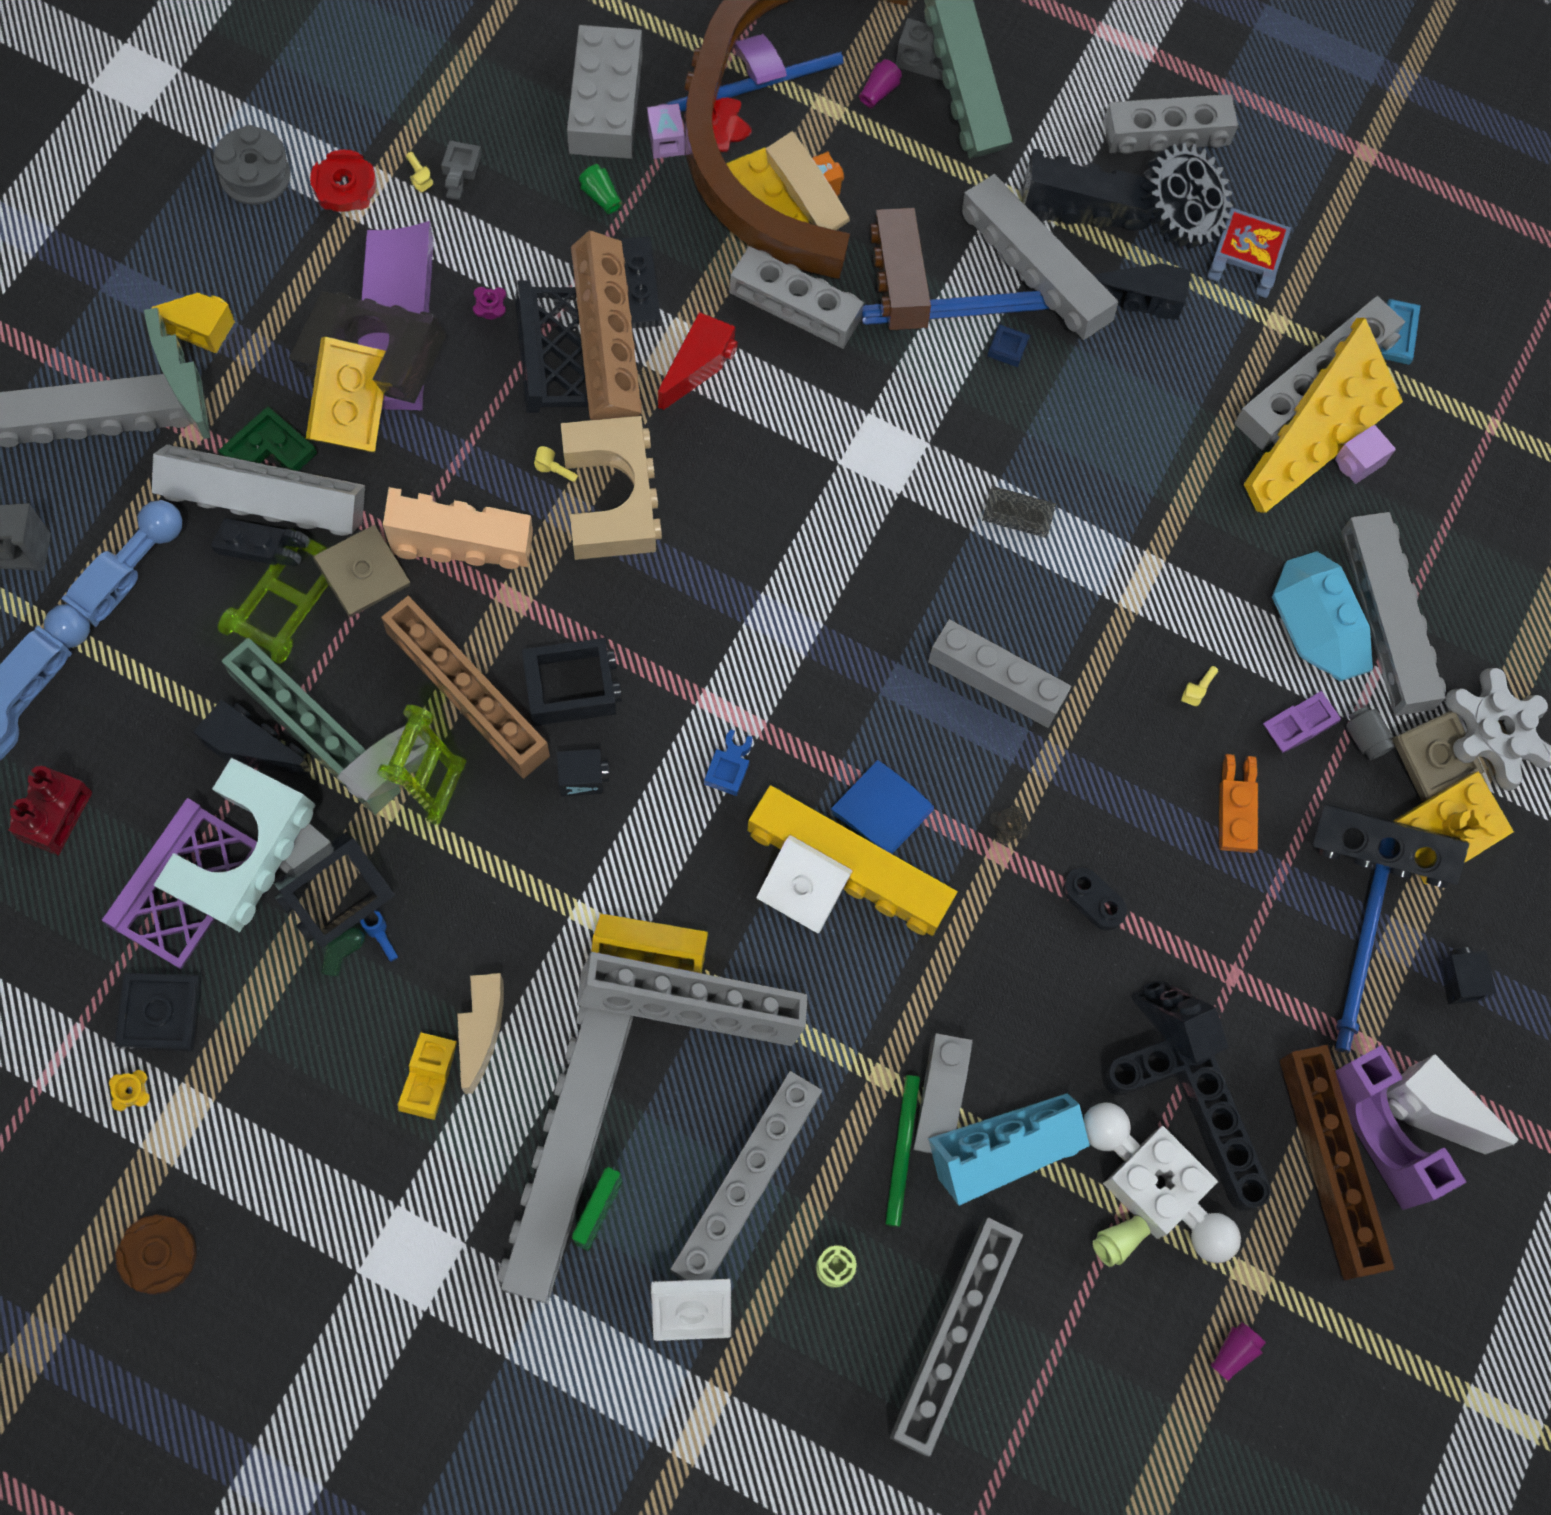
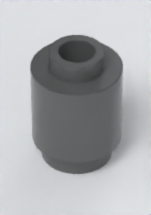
M1366 706L1348 716L1350 722L1346 724V728L1362 755L1366 754L1369 760L1379 758L1395 748L1391 741L1394 737L1377 709L1369 711Z

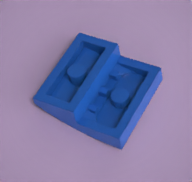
M877 760L831 810L836 818L858 832L861 837L893 854L931 814L934 806L906 780Z

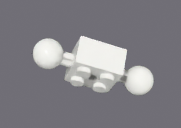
M1099 1103L1087 1111L1083 1121L1089 1144L1102 1151L1114 1150L1124 1160L1103 1184L1134 1216L1138 1215L1145 1220L1150 1232L1156 1239L1167 1235L1183 1220L1192 1229V1245L1197 1254L1204 1260L1212 1263H1222L1236 1255L1240 1247L1241 1235L1235 1222L1223 1214H1208L1198 1204L1218 1181L1164 1126L1154 1131L1139 1145L1130 1135V1120L1126 1112L1119 1106L1112 1103ZM1157 1176L1163 1177L1166 1187L1157 1188L1155 1185L1158 1181Z

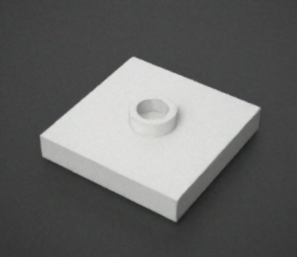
M790 835L786 839L756 898L819 934L853 870Z
M730 1279L652 1282L654 1340L731 1337Z

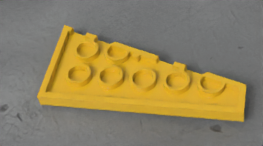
M1365 317L1355 319L1350 327L1352 331L1347 339L1340 341L1334 350L1336 353L1335 357L1326 369H1321L1294 409L1296 414L1289 425H1284L1277 434L1280 438L1272 450L1265 452L1244 483L1257 512L1266 513L1338 455L1344 444L1379 422L1403 402Z

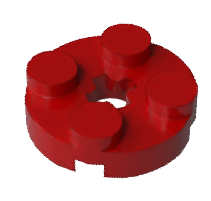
M335 150L326 154L327 159L323 160L320 164H318V161L315 163L311 170L310 182L313 193L322 208L348 212L356 209L364 210L370 205V199L376 191L377 180L373 166L370 162L368 163L364 160L361 154L352 150ZM343 176H347L350 181L345 185L336 183L341 181Z

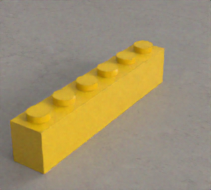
M771 785L748 820L747 831L751 832V837L762 845L769 846L772 844L782 849L786 839L791 835L853 870L843 888L849 895L857 899L865 897L875 903V908L879 912L889 917L898 916L907 922L906 925L909 929L920 935H925L926 933L931 936L934 935L958 892Z

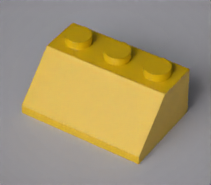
M600 914L593 935L591 952L702 973L708 932Z

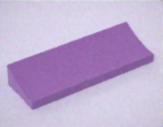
M430 221L397 229L367 230L358 344L390 352L382 409L422 410L434 243Z

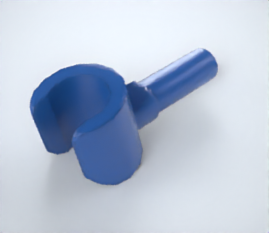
M374 910L379 919L378 923L375 926L369 927L364 919H362L361 925L369 936L376 938L389 961L392 962L398 956L385 933L387 925L384 918L378 911Z

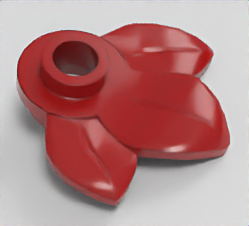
M720 98L715 102L712 124L720 152H727L730 142L742 141L751 135L752 129L737 116L741 108V101Z

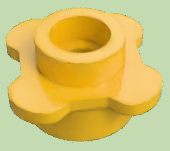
M136 1070L133 1074H116L110 1079L109 1086L111 1087V1095L113 1097L111 1105L115 1110L121 1112L129 1106L137 1105L144 1107L148 1104L150 1095L146 1093L145 1082L147 1081L145 1072ZM129 1087H132L133 1089L131 1094L126 1093V1090Z

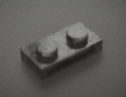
M991 486L982 520L1047 538L1056 503Z

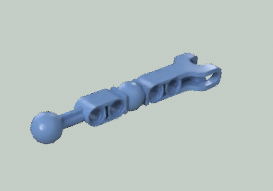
M157 500L150 501L143 506L138 514L139 530L115 556L110 551H105L96 557L71 585L67 594L61 598L66 604L57 605L47 613L44 619V629L37 625L35 630L24 637L0 664V761L18 742L19 716L63 667L67 658L72 655L67 648L77 647L83 643L90 633V624L97 627L98 623L104 620L129 593L138 579V572L133 568L155 543H169L178 537L182 529V517L180 511L173 504Z

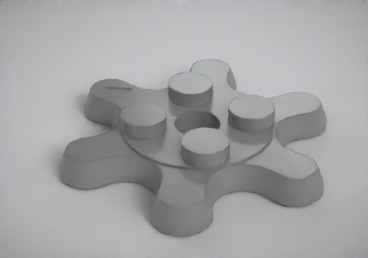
M1487 668L1480 674L1482 692L1479 697L1474 696L1465 689H1453L1446 695L1445 700L1448 708L1461 716L1467 726L1466 735L1455 741L1453 751L1458 760L1463 763L1473 762L1477 757H1485L1490 760L1495 768V778L1499 786L1504 790L1511 791L1516 789L1522 781L1521 760H1528L1540 769L1551 766V745L1544 742L1536 732L1539 719L1546 713L1548 704L1539 695H1530L1522 701L1518 700L1508 690L1505 673L1499 668ZM1502 719L1504 720L1503 724L1505 725L1507 733L1509 735L1504 734L1501 731V727L1498 721Z

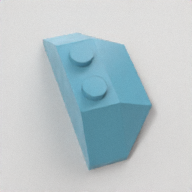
M1317 551L1286 561L1272 599L1299 657L1320 670L1332 674V677L1340 682L1371 672L1373 664L1370 626L1342 567Z

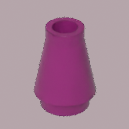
M884 59L881 63H876L863 91L859 95L861 102L867 107L873 108L882 98L900 85L901 70L887 59Z
M1241 1321L1236 1328L1231 1327L1220 1351L1210 1366L1229 1381L1237 1372L1263 1353L1260 1349L1266 1342Z

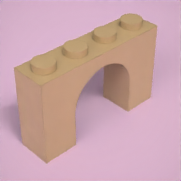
M641 416L561 423L566 469L610 466L624 472L634 485L632 494L627 501L615 509L570 514L575 560L656 552L655 539H662L660 519H653L652 509L658 508L656 488L650 489L649 479L655 478L653 458H646L645 449L651 448L649 428H642Z

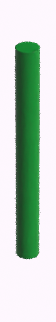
M906 1075L885 1222V1225L900 1227L919 1091L920 1077Z

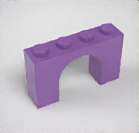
M1383 1045L1335 1071L1351 1125L1402 1210L1433 1201L1466 1183L1445 1147L1431 1153L1424 1152L1416 1147L1399 1127L1388 1104L1387 1088L1403 1078Z

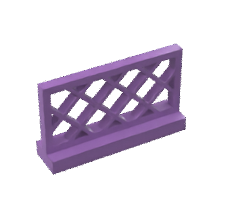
M187 798L102 921L107 927L117 933H121L167 962L182 969L215 919L207 915L203 922L187 925L184 906L188 904L178 900L156 906L153 894L157 888L154 886L156 880L173 853L179 856L195 852L197 865L203 869L199 851L221 846L225 865L205 870L210 872H227L239 867L251 856L257 841L203 810L199 804ZM204 820L217 828L219 841L197 844L195 832ZM222 831L232 838L223 839ZM192 838L193 846L186 847V845ZM241 842L252 849L244 861L229 864L225 845ZM150 899L151 907L143 909L147 901ZM179 907L183 926L161 931L157 912ZM153 913L156 932L140 936L129 929L137 916ZM197 929L190 939L189 930ZM184 932L187 945L177 958L165 951L163 936ZM158 938L159 946L150 942L149 939Z

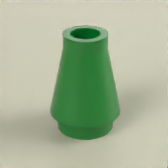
M598 164L587 168L579 176L578 180L581 183V190L602 207L608 215L616 212L622 206V201L619 199L606 169H601Z

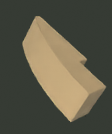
M793 131L766 148L768 163L786 185L787 193L813 225L837 230L850 221L847 212L829 182Z
M500 973L471 976L472 1013L458 1014L461 1088L465 1094L474 1093L494 1052L503 1011L504 981Z

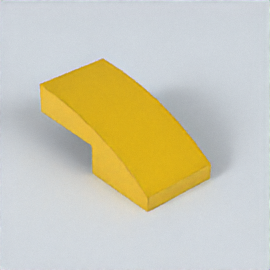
M420 1033L409 1063L410 1072L398 1103V1111L435 1120L457 1045L456 1041Z

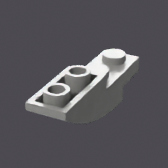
M407 725L392 732L367 749L349 764L337 778L347 785L346 788L352 795L367 801L399 787L406 775L436 763L443 751L418 731Z

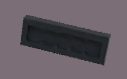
M651 236L619 239L622 241L623 257L625 259L624 266L632 329L661 326Z

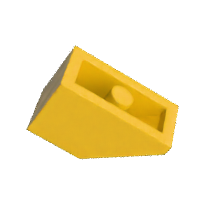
M195 293L152 307L158 308L166 325L167 334L176 335L179 339L217 353L235 323L229 305L217 296L208 297L201 293Z

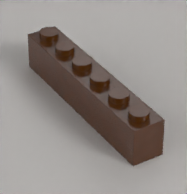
M1323 1045L1291 1052L1280 1059V1064L1343 1279L1345 1281L1394 1270L1395 1268L1328 1046Z

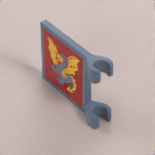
M1231 208L1229 211L1231 219L1225 223L1227 229L1222 232L1207 278L1219 281L1226 263L1261 274L1256 295L1267 298L1270 289L1274 285L1291 227Z

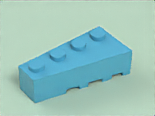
M1068 1093L928 1138L939 1181L958 1205L1062 1158L1073 1156L1080 1150L1090 1146L1080 1105Z

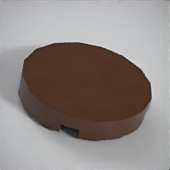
M163 1215L143 1217L129 1226L123 1234L124 1237L121 1239V1243L118 1244L115 1254L117 1270L124 1283L139 1292L153 1295L170 1292L181 1285L193 1270L197 1255L195 1239L188 1227L175 1218Z

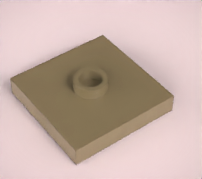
M375 525L314 556L315 563L349 618L410 586L409 579Z
M1452 711L1437 716L1392 739L1421 801L1430 799L1470 773L1477 771L1480 774L1484 773L1478 757L1473 762L1463 763L1455 756L1453 745L1456 740L1463 738L1466 732L1458 715Z

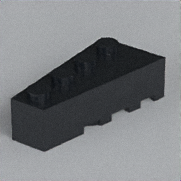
M1032 149L1022 187V203L1040 221L1063 222L1069 225L1087 224L1097 227H1120L1128 230L1147 229L1152 213H1146V209L1151 204L1142 199L1143 196L1149 194V191L1142 187V183L1149 179L1120 170H1114L1111 173L1103 172L1100 165L1089 162L1085 167L1070 163V157L1058 155L1056 159L1044 157V151Z

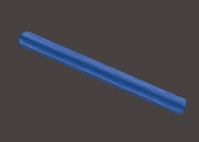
M1040 291L930 300L929 320L1048 310L1050 308L1046 305ZM881 304L863 306L861 317L863 324L888 323L887 317H882Z

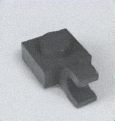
M449 140L441 165L442 173L448 175L445 182V187L449 188L447 198L460 200L464 178L474 180L482 155L481 146Z

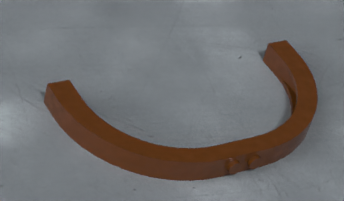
M723 0L709 23L701 48H695L692 60V67H695L694 73L688 72L685 83V91L689 92L685 116V151L693 180L704 201L716 217L734 235L758 251H765L773 258L785 264H792L808 272L840 279L850 234L796 220L763 203L750 193L730 171L719 151L713 132L712 113L728 58L738 38L757 18L767 11L791 0ZM883 0V1H887V2H891V3H895V4L907 6L909 0Z

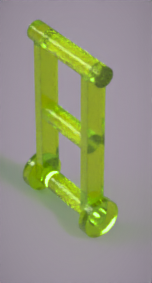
M310 538L307 548H300L313 556L328 549ZM285 546V549L296 552L299 547ZM271 565L238 610L230 607L224 612L218 624V631L225 635L234 631L246 639L249 638L257 645L272 652L271 660L281 664L292 650L293 640L290 637L329 585L323 574H321L308 594L305 595L276 579L286 565ZM268 590L298 606L275 638L245 622Z
M406 705L403 713L409 718L389 764H380L377 774L390 782L401 784L428 812L426 820L434 825H439L467 761L462 757L454 756L428 726L431 725L434 719L433 714L421 707ZM419 735L428 747L416 775L413 777L404 766ZM440 759L448 770L434 800L425 789L437 761Z

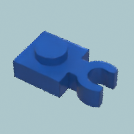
M731 729L727 733L725 740L727 751L724 752L716 749L704 779V785L737 796L749 767V760L741 757L748 754L751 750L752 736L748 735L746 742L741 746H737L732 742L735 730Z

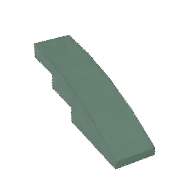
M158 308L144 310L150 341L171 390L185 415L204 439L211 438L202 379L194 361L185 363L181 345L176 335L167 336L166 325Z

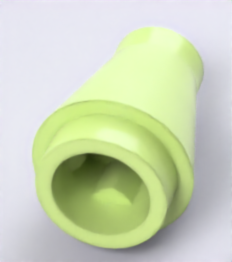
M1136 1215L1128 1221L1098 1232L1097 1238L1093 1241V1248L1105 1265L1112 1267L1114 1264L1121 1265L1141 1241L1150 1235L1149 1226L1142 1217Z

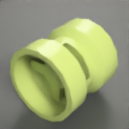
M843 1246L829 1247L823 1251L817 1260V1276L822 1283L829 1287H841L848 1283L855 1274L857 1266L855 1257L850 1250Z

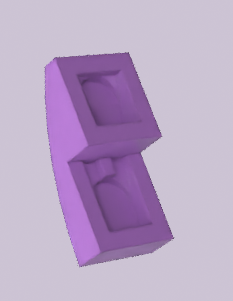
M763 34L736 42V55L746 63L747 74L756 84L787 76L778 53Z
M1320 691L1299 705L1291 706L1263 723V726L1280 751L1284 753L1339 723L1341 718L1324 693Z

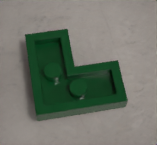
M268 406L218 450L221 456L261 463L270 455L285 469L299 471L317 454L316 448Z

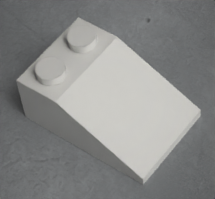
M1435 1054L1410 1066L1401 1075L1403 1079L1392 1084L1387 1089V1100L1394 1117L1404 1120L1409 1125L1472 1150L1488 1154L1514 1145L1519 1140Z

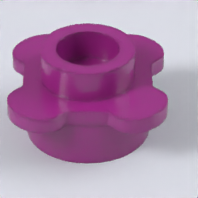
M478 287L475 289L476 305L473 307L475 315L486 319H495L505 314L506 309L503 305V299L506 298V291L503 288L485 289L484 287Z

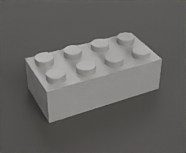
M579 25L567 127L569 154L632 159L643 55L642 30Z

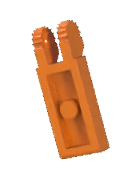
M1226 754L1223 760L1222 782L1220 783L1219 849L1255 853L1258 850V783H1255L1257 760L1252 756L1246 757L1243 767L1244 781H1234L1235 756Z

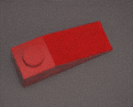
M701 312L698 313L658 389V408L665 410L719 372L726 359L732 360L738 346V341H735V326Z

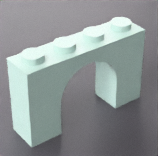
M231 758L212 790L224 799L254 815L258 824V841L253 853L242 865L227 872L207 871L173 853L154 886L240 932L243 926L252 920L256 911L255 906L262 894L267 892L273 885L275 872L281 862L286 860L292 853L294 841L300 830L305 828L311 821L315 804L304 794Z

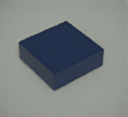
M999 324L987 357L1018 367L1030 335Z

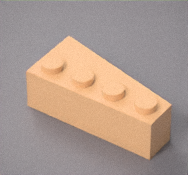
M389 487L383 527L394 555L403 559L426 557L442 563L459 560L475 566L491 563L499 564L508 569H516L519 566L528 567L533 535L531 515L485 507L483 512H479L466 502L454 500L452 504L444 505L432 501L433 496L419 493L418 499L401 496V489Z

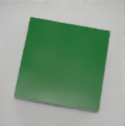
M609 1167L605 1168L572 1235L576 1246L589 1252L623 1183L621 1173Z

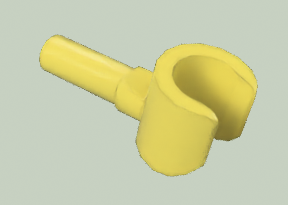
M409 152L406 157L415 170V174L410 177L411 182L420 193H423L433 185L430 171L427 167L420 165L413 152Z
M544 446L538 447L534 462L538 471L556 472L575 483L578 475L553 462L555 452L552 449Z
M1212 666L1199 685L1188 682L1181 701L1198 706L1206 694L1209 683L1218 673V669Z

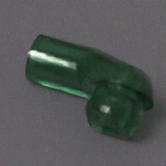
M349 928L328 943L321 973L329 976H339L343 958L362 947L365 941L364 933L359 929Z

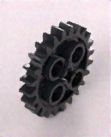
M1185 142L1177 146L1173 144L1155 154V158L1148 162L1150 169L1143 173L1149 180L1142 183V187L1149 191V194L1143 196L1142 199L1151 204L1146 209V213H1154L1155 215L1152 224L1160 223L1162 225L1160 229L1161 235L1166 232L1170 233L1169 242L1172 243L1178 239L1180 247L1189 244L1190 249L1198 245L1202 247L1220 237V232L1227 229L1224 222L1231 219L1226 210L1233 207V204L1226 200V197L1232 195V191L1225 190L1224 185L1229 180L1226 178L1221 179L1220 177L1223 168L1215 169L1213 166L1215 157L1207 160L1206 150L1203 149L1197 152L1196 144H1192L1189 147L1186 146Z

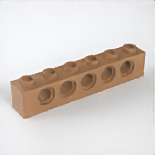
M589 230L571 246L590 419L602 420L639 416L642 414V402L639 393L622 241Z
M409 596L381 617L387 634L523 779L550 757L548 744Z

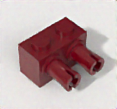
M36 766L31 771L34 777L28 776V795L26 798H21L14 802L13 805L17 809H10L11 819L8 831L22 842L59 856L92 791L78 779L45 766Z

